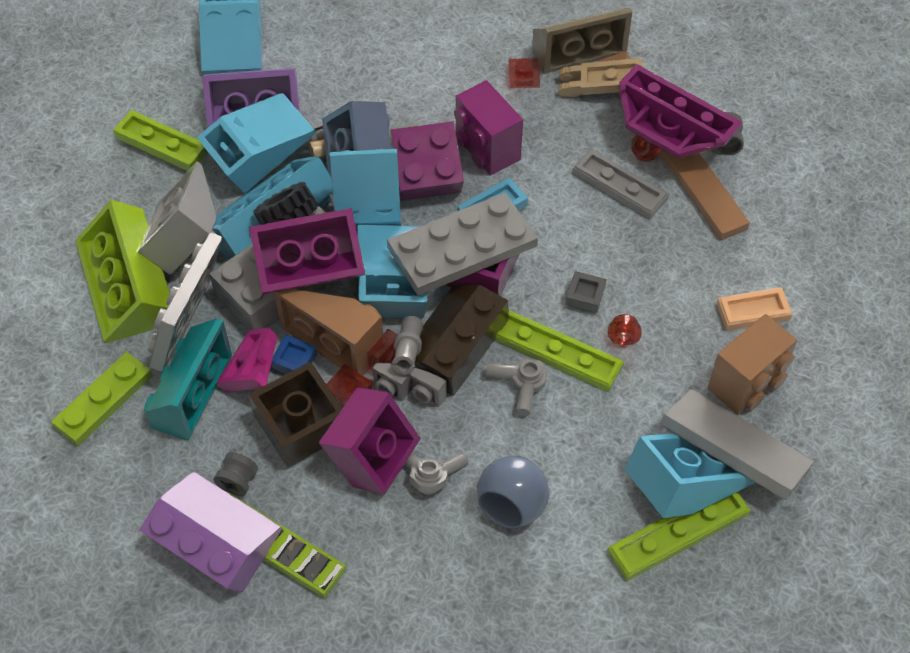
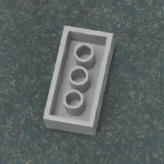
M318 206L317 209L313 211L311 215L322 214L326 212ZM253 244L209 273L214 295L248 330L268 328L279 320L275 294L268 293L262 295ZM331 282L294 289L317 293Z

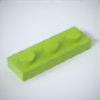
M130 110L113 129L116 139L186 171L196 162L200 163L209 153L198 139L133 110Z
M126 351L51 421L53 427L77 447L80 446L153 376L151 369Z

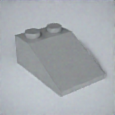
M196 162L158 202L138 252L169 275L179 266L184 268L185 264L191 261L193 251L198 242L204 244L210 232L215 234L212 229L216 220V214L203 166L199 162Z

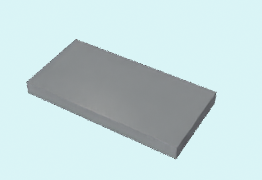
M693 389L689 390L664 414L660 422L661 426L784 500H787L814 463L810 458Z

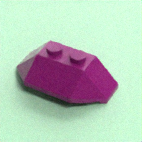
M638 64L619 82L625 128L677 158L725 146L742 127V121Z

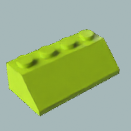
M111 199L75 239L104 343L114 342L154 330V322L160 309L167 310L169 307L166 305L170 294L163 270L138 252L148 228L143 208Z

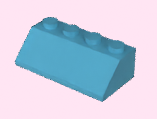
M316 156L290 161L216 215L212 231L216 235L223 237L219 253L226 260H230L252 245L249 227L260 225L253 211L275 193L278 194L282 189L289 188L293 184L305 182L319 207L331 200L330 194L333 193L332 177L320 158Z

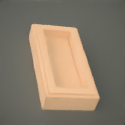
M782 287L721 297L717 300V306L726 331L750 327L764 314H767L775 322L788 321L792 317V312Z

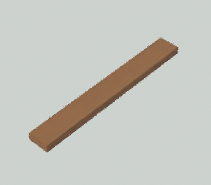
M626 51L601 59L599 62L631 58ZM654 145L720 240L748 230L750 222L700 153L677 158Z

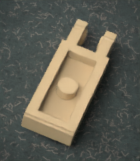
M642 59L589 62L560 68L559 78L565 81V83L558 86V94L562 97L573 98L581 94L619 92V82L636 64L643 67Z

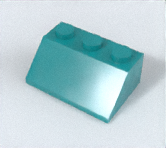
M216 318L192 326L185 338L179 340L175 349V357L170 366L164 368L157 390L154 394L149 395L144 406V413L151 429L189 441L217 387L216 382L232 358L224 320Z

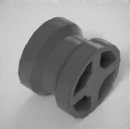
M229 452L223 459V469L217 471L213 478L214 483L226 492L237 496H245L249 489L248 481L250 478L255 477L258 466L244 455Z

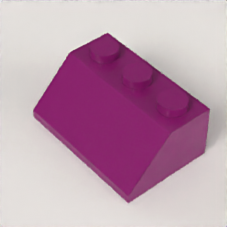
M352 208L249 227L262 295L365 275Z

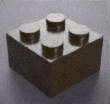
M311 361L248 394L254 417L287 468L322 449V446L319 444L320 440L342 410V406Z

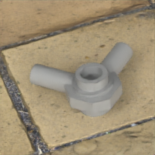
M527 358L520 360L515 366L488 362L486 376L512 379V382L520 390L516 412L519 415L528 416L531 412L533 394L545 387L547 368L540 360Z
M412 452L405 463L411 470L409 482L422 494H434L445 487L447 475L468 465V459L461 452L438 463L433 459L421 460Z

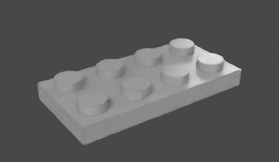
M505 192L387 239L388 250L418 296L535 248L538 244V237Z
M210 232L204 244L197 243L191 257L192 265L185 264L179 278L180 287L175 285L172 287L166 305L169 307L167 310L161 308L155 319L153 328L157 329L158 332L153 334L148 346V351L152 352L149 367L163 372L210 284L209 273L214 270L223 237Z

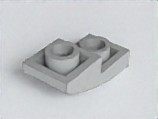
M376 363L372 368L376 389L389 393L391 397L394 396L403 401L411 391L419 401L423 403L430 402L437 407H440L446 399V380L432 373L414 368L411 373L403 375L397 373L393 369L394 364Z

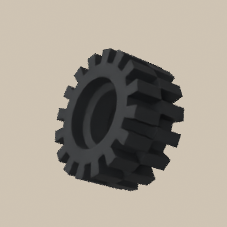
M299 182L291 185L289 188L282 189L278 194L275 193L271 198L263 201L262 204L254 209L253 214L260 225L310 216L317 209L318 204L306 183Z

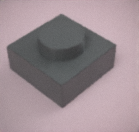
M575 271L566 296L565 305L598 313L607 279Z

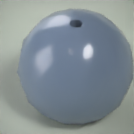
M510 455L494 460L483 470L476 486L478 504L482 512L490 520L505 528L515 529L532 524L541 516L549 499L548 482L544 472L535 463L521 456Z

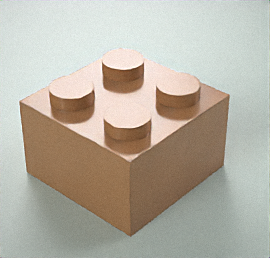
M764 314L717 354L707 389L737 415L741 414L747 407L753 410L761 403L765 397L764 393L770 387L774 390L777 389L788 377L786 369L795 358V355L792 353L797 339L767 314Z

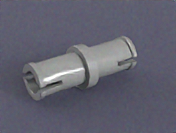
M408 316L403 319L401 332L397 335L394 342L396 353L392 362L394 364L393 369L403 375L409 374L414 370L416 356L421 352L422 341L420 336L423 330V322L415 316Z

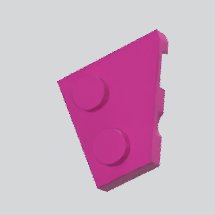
M269 327L249 330L219 377L216 385L224 392L259 389L265 386L268 381L278 336Z

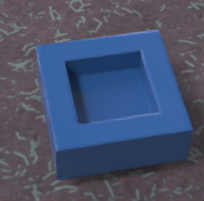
M285 335L273 355L271 368L287 374L310 361L313 362L317 355V347Z

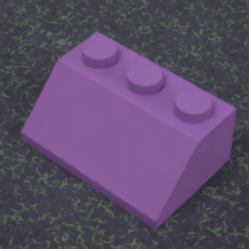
M296 68L205 74L202 76L207 128L224 115L281 93L300 112Z
M193 471L158 499L139 530L225 588L243 592L281 532L282 527Z

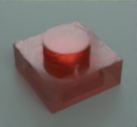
M538 58L508 59L510 88H540Z
M387 329L383 336L367 352L369 370L373 372L372 368L376 363L392 364L396 353L394 342L398 334Z
M344 364L328 381L327 386L340 405L344 407L357 387L371 390L372 381Z

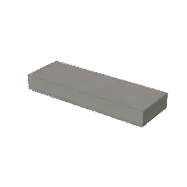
M590 149L573 167L572 174L649 220L668 200V193L593 149Z

